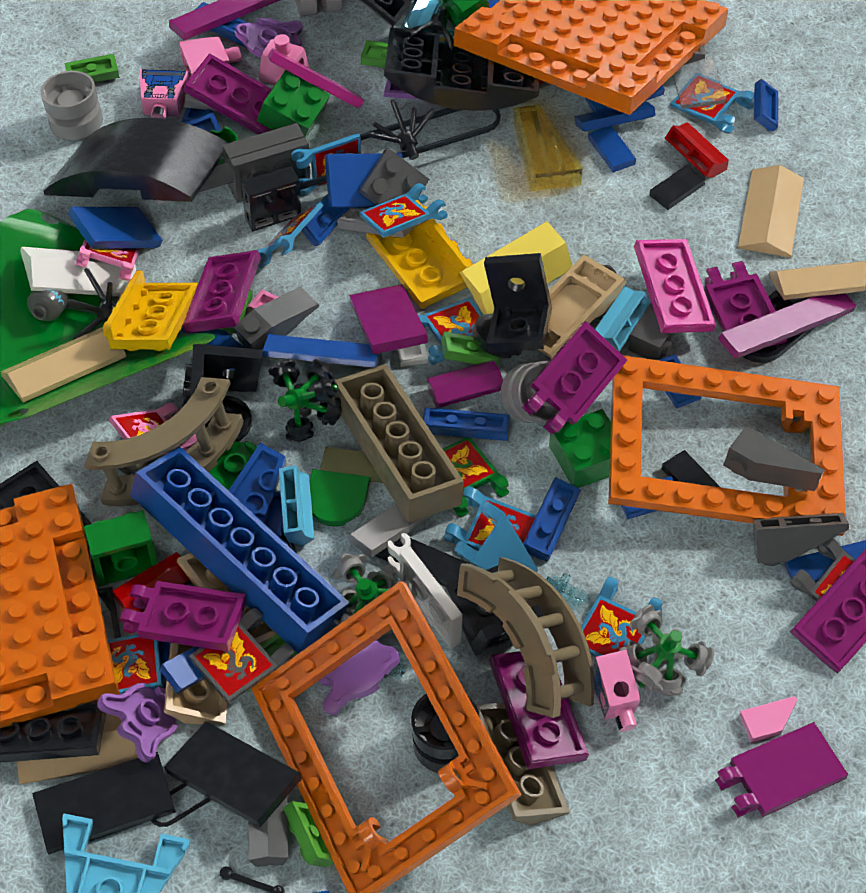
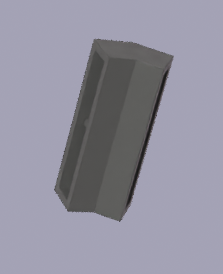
M287 797L261 828L248 821L249 861L255 867L284 865L288 859V819L283 810L287 805Z

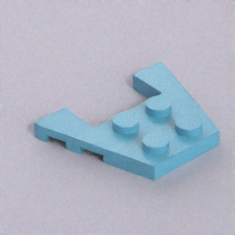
M63 814L66 892L161 893L187 853L190 839L161 833L154 862L151 866L86 852L93 827V819Z

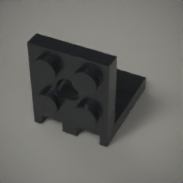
M541 253L485 257L484 267L494 305L493 317L486 342L488 352L504 353L508 351L544 349L552 303ZM520 278L524 283L514 284L510 279Z
M193 344L191 364H186L182 407L195 392L201 377L229 379L230 386L228 391L256 392L263 350Z
M498 565L487 571L491 573L498 572ZM458 582L444 589L463 614L462 629L475 656L496 645L500 646L509 642L510 637L502 627L504 623L493 612H484L478 607V604L457 596ZM539 605L531 607L537 617L544 616Z

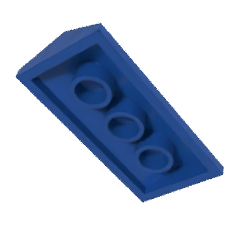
M268 334L262 351V356L304 361L319 359L325 363L376 367L382 361V353L373 354L369 344Z

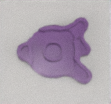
M258 18L257 22L252 24L250 22L238 24L235 29V35L252 54L261 58L270 40L280 34L287 35L291 44L302 47V41L298 35L302 32L303 25L298 20L280 22L270 18Z
M374 641L319 680L322 685H332V689L323 702V709L330 715H336L349 701L363 698L376 692L380 688L378 684L384 675L388 676L391 670L399 664V652L394 647L384 646L378 641Z
M137 683L120 695L103 694L97 701L98 708L104 713L120 718L122 723L117 728L118 734L135 744L137 756L141 761L150 762L156 756L158 744L168 739L178 727L176 719L164 712L166 688L158 686L154 690L144 687L146 683Z

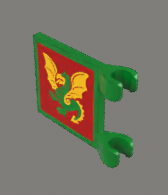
M471 438L461 439L443 448V451L464 481L463 491L467 486L476 489L490 482L500 498L509 494V490L506 488L509 486L508 480L498 473ZM463 496L462 505L453 508L459 517L469 514L466 508L468 507L467 499Z

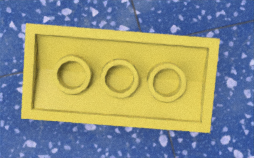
M548 221L486 256L541 253L547 284L565 274L572 267L566 242ZM485 258L460 272L483 315L493 314L494 305L484 267ZM520 278L510 279L514 284L524 283Z

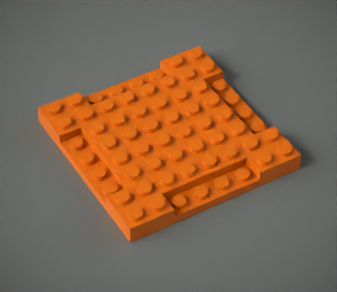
M500 0L491 8L481 7L455 27L454 46L630 115L691 59L693 53L699 51L701 45H706L726 26L728 8L720 6L717 2L706 0Z
M72 483L15 498V506L0 510V728L10 726L13 722L20 723L74 708L79 704L98 700L105 693L120 695L78 497Z

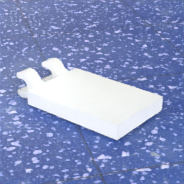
M402 533L401 542L404 544L403 546L397 547L391 540L388 541L389 554L398 560V562H395L390 556L388 557V565L394 568V573L397 574L400 580L403 581L404 575L409 576V582L416 586L417 595L415 601L420 610L449 648L452 649L461 643L463 614L413 551L410 537L406 533Z

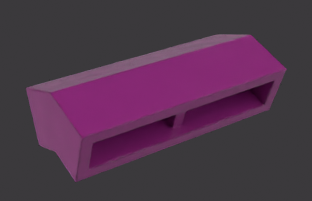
M492 360L427 378V383L435 407L442 408L501 391L503 378L498 366Z

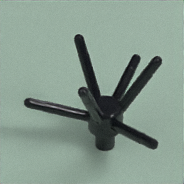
M445 7L438 8L437 13L431 16L430 22L410 28L409 30H415L411 32V36L414 37L429 28L431 33L443 34L449 49L453 50L454 39L446 28L448 20Z
M391 99L390 102L401 133L395 135L375 122L373 126L385 135L370 132L368 136L398 143L400 149L407 152L409 159L414 160L419 157L416 149L418 144L416 136L435 113V109L431 108L415 128L417 109L413 107L411 110L409 130H406L395 99Z
M85 268L84 272L100 297L101 302L96 307L72 299L68 300L65 308L92 313L97 316L73 340L86 335L103 320L107 321L113 307L116 306L112 303V282L107 283L105 296L89 268Z

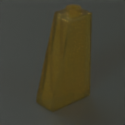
M540 105L515 107L513 126L530 191L580 186L582 183V165Z

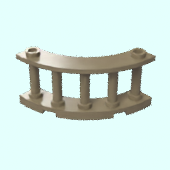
M201 377L195 392L188 402L173 417L160 426L128 439L107 442L93 441L84 467L91 470H103L107 481L100 498L102 504L110 506L138 505L130 496L136 474L119 476L116 469L136 465L139 471L149 465V460L173 451L194 434L197 437V441L186 452L207 472L212 470L218 464L217 459L225 450L229 451L244 422L241 414L225 412L222 401L230 386V380ZM211 419L209 425L205 428V424Z
M499 557L498 572L494 573L468 563L461 564L457 596L466 598L478 604L487 612H493L504 623L502 627L510 637L513 645L521 651L526 665L523 668L527 696L526 710L555 718L560 716L561 699L563 698L593 706L595 694L594 670L587 640L574 612L554 586L531 568L505 557ZM539 605L544 616L537 617L531 607ZM544 629H549L558 649H552ZM561 661L564 673V685L560 686L557 663Z

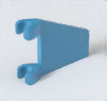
M485 502L481 508L482 514L497 524L478 552L466 543L459 541L454 548L456 554L485 570L499 564V557H505L537 572L538 568L505 513L492 503Z

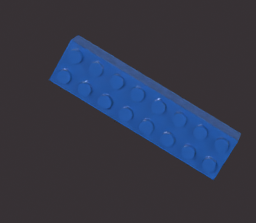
M179 446L136 472L130 496L232 592L245 594L247 599L246 605L250 609L257 608L263 615L261 619L289 644L295 652L299 654L338 626V624L334 623V619L341 620L350 602L183 448Z

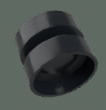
M425 694L417 701L411 715L413 748L419 762L427 769L438 773L440 768L458 757L459 754L427 694ZM468 696V698L470 699V701H471V703H472L474 709L476 710V712H477V714H478V716H479V711H478V708H477L476 704H475L474 701Z

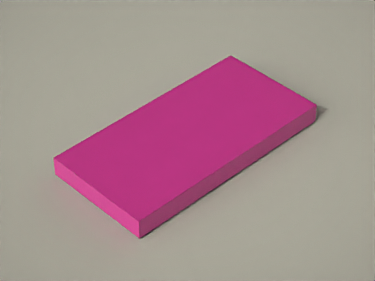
M687 239L636 240L634 249L661 333L713 332L716 324Z

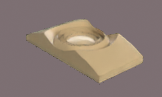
M583 255L549 289L552 311L544 349H539V351L552 359L581 323L586 321L590 324L595 318L608 311L626 283L625 279L588 256Z

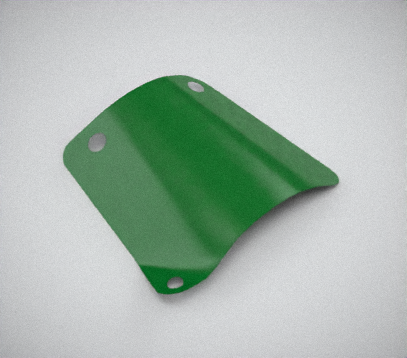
M25 209L0 221V423L27 418L193 350V344L205 345L216 338L215 334H190L179 331L171 348L164 351H155L153 349L128 351L123 349L126 354L125 358L23 403L2 377L1 371L72 341L97 316L92 313L65 308L56 320L43 321L35 318L27 305V298L32 291L20 252L21 247L80 251L85 238L76 227L56 216L36 209ZM41 216H50L58 220L59 223L49 224ZM67 293L69 299L98 307L101 302L98 295ZM105 321L100 322L90 332L102 328ZM28 409V412L21 416L8 417L11 412Z

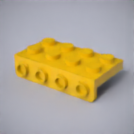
M416 200V202H417L419 205H421L425 210L428 208L427 206H423V205L419 202V200ZM434 219L419 223L404 238L395 236L383 238L380 234L366 233V239L421 309L468 288L460 272L473 264L469 258H465L462 255L457 243L449 239L444 227L440 223H436Z
M136 270L103 326L104 337L108 338L110 349H126L128 351L139 349L164 351L170 349L184 323L198 282L145 283L143 271Z

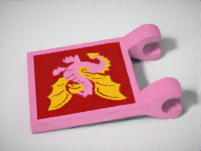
M84 240L75 265L86 268L89 259L93 258L121 267L119 279L129 281L140 248L91 249L87 241Z
M167 403L154 410L110 416L109 422L123 439H128L160 426L173 417L172 414L177 413L179 409L174 403ZM194 434L179 446L187 451L197 441L196 435Z

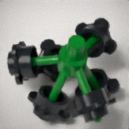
M288 359L279 362L268 370L269 375L274 377L273 383L275 385L287 387L288 389L285 395L278 398V405L294 410V418L288 420L285 426L286 431H288L285 436L289 441L301 442L314 436V432L311 430L314 425L307 418L312 413L311 409L317 411V418L322 421L323 425L329 423V425L334 426L341 416V399L336 397L339 395V388L331 368L319 359L313 360V365L310 364L306 371L308 381L305 384L298 383L294 387L293 384L296 383L300 375V371L295 369L296 363L294 360ZM314 385V391H309L308 388Z

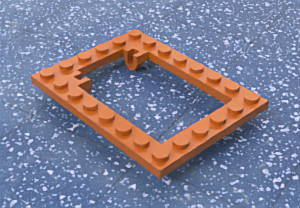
M624 356L627 359L626 363L612 379L608 504L752 524L753 519L832 513H844L846 516L839 386ZM643 388L781 408V424L785 432L802 433L806 428H810L811 462L825 470L818 488L815 491L804 489L803 491H796V488L783 486L784 496L642 477ZM793 416L801 417L799 421L792 422Z
M399 581L251 687L287 766L298 771L302 777L297 787L308 806L309 812L348 893L382 892L522 796L411 591L403 581ZM392 629L459 756L438 771L441 781L455 797L388 842L387 838L379 836L375 832L381 826L378 820L373 817L368 818L356 827L294 698Z

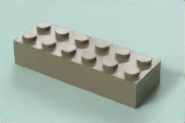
M386 364L335 380L339 388V395L336 397L341 399V417L408 524L462 505L463 479Z

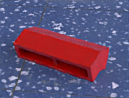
M688 122L680 126L673 125L665 136V139L705 177L713 178L727 170L729 160Z
M175 552L114 589L112 592L119 606L122 609L145 612L146 608L140 609L133 606L135 598L130 597V592L135 584L154 588L157 581L181 585L192 583L177 563V559L181 556Z

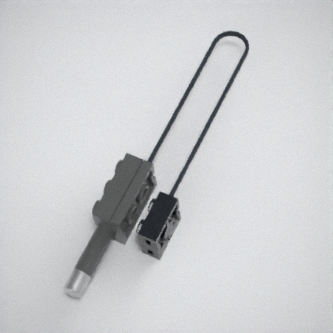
M452 108L436 111L429 120L461 110ZM499 109L492 110L496 114V120L493 124L417 147L418 154L494 130L500 123L501 114ZM425 115L416 117L415 124L420 123ZM410 119L403 121L405 127L410 126ZM295 123L223 145L224 163L216 166L199 192L228 184L237 203L243 201L245 219L253 232L290 220L301 213V202L298 198L300 190L325 183L327 178L322 176L300 183V178L310 179V166L298 169L296 160H292V152L296 149H309V144L300 127ZM398 123L385 127L389 131L400 129ZM376 129V130H373V131H369V132L360 134V136H361V141H362V140H365V139L370 138V137L368 136V134H369L370 132H372V133H377V134H384V133H382L381 131H379L378 129ZM406 151L401 152L403 158L408 157ZM154 200L155 203L158 204V205H159V204H162V203L169 202V201Z

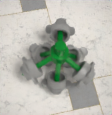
M343 554L339 559L338 568L333 571V575L336 579L343 577L348 583L357 582L358 584L355 591L350 587H345L342 590L341 595L350 603L346 612L343 613L341 620L334 619V623L341 624L366 606L365 604H369L399 581H402L395 579V570L392 566L386 565L378 572L371 571L366 579L362 578L366 570L364 566L367 560L365 555ZM404 575L403 582L407 584L415 599L417 595L416 586L409 582L408 575ZM391 629L390 631H388V632L385 633L384 635H390V634H392V633H393V630Z
M647 605L635 614L634 619L630 622V627L638 629L640 635H653L652 642L655 646L646 649L642 644L630 641L627 647H621L619 651L627 650L635 681L640 688L649 691L652 687L654 692L666 696L681 695L683 693L681 686L685 684L686 679L679 670L673 668L674 658L680 660L684 657V663L688 669L695 670L698 676H703L713 662L714 649L711 647L707 648L706 643L703 641L690 645L688 649L683 648L681 644L682 633L677 629H673L670 633L663 634L659 630L663 623L662 612L660 610L655 611L652 605ZM655 653V660L651 665L649 664V655ZM667 660L666 668L658 670L657 668L661 662Z

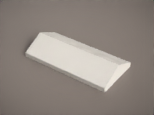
M21 247L20 252L31 291L57 290L64 293L98 295L84 272L85 268L75 265L79 251ZM93 258L89 259L86 268L90 269L105 296L107 283L112 282V296L120 297L129 282L119 279L121 267ZM134 265L130 279H132L136 272V265Z

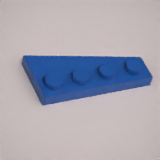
M260 443L228 491L265 524L280 480L279 468H284L286 457Z

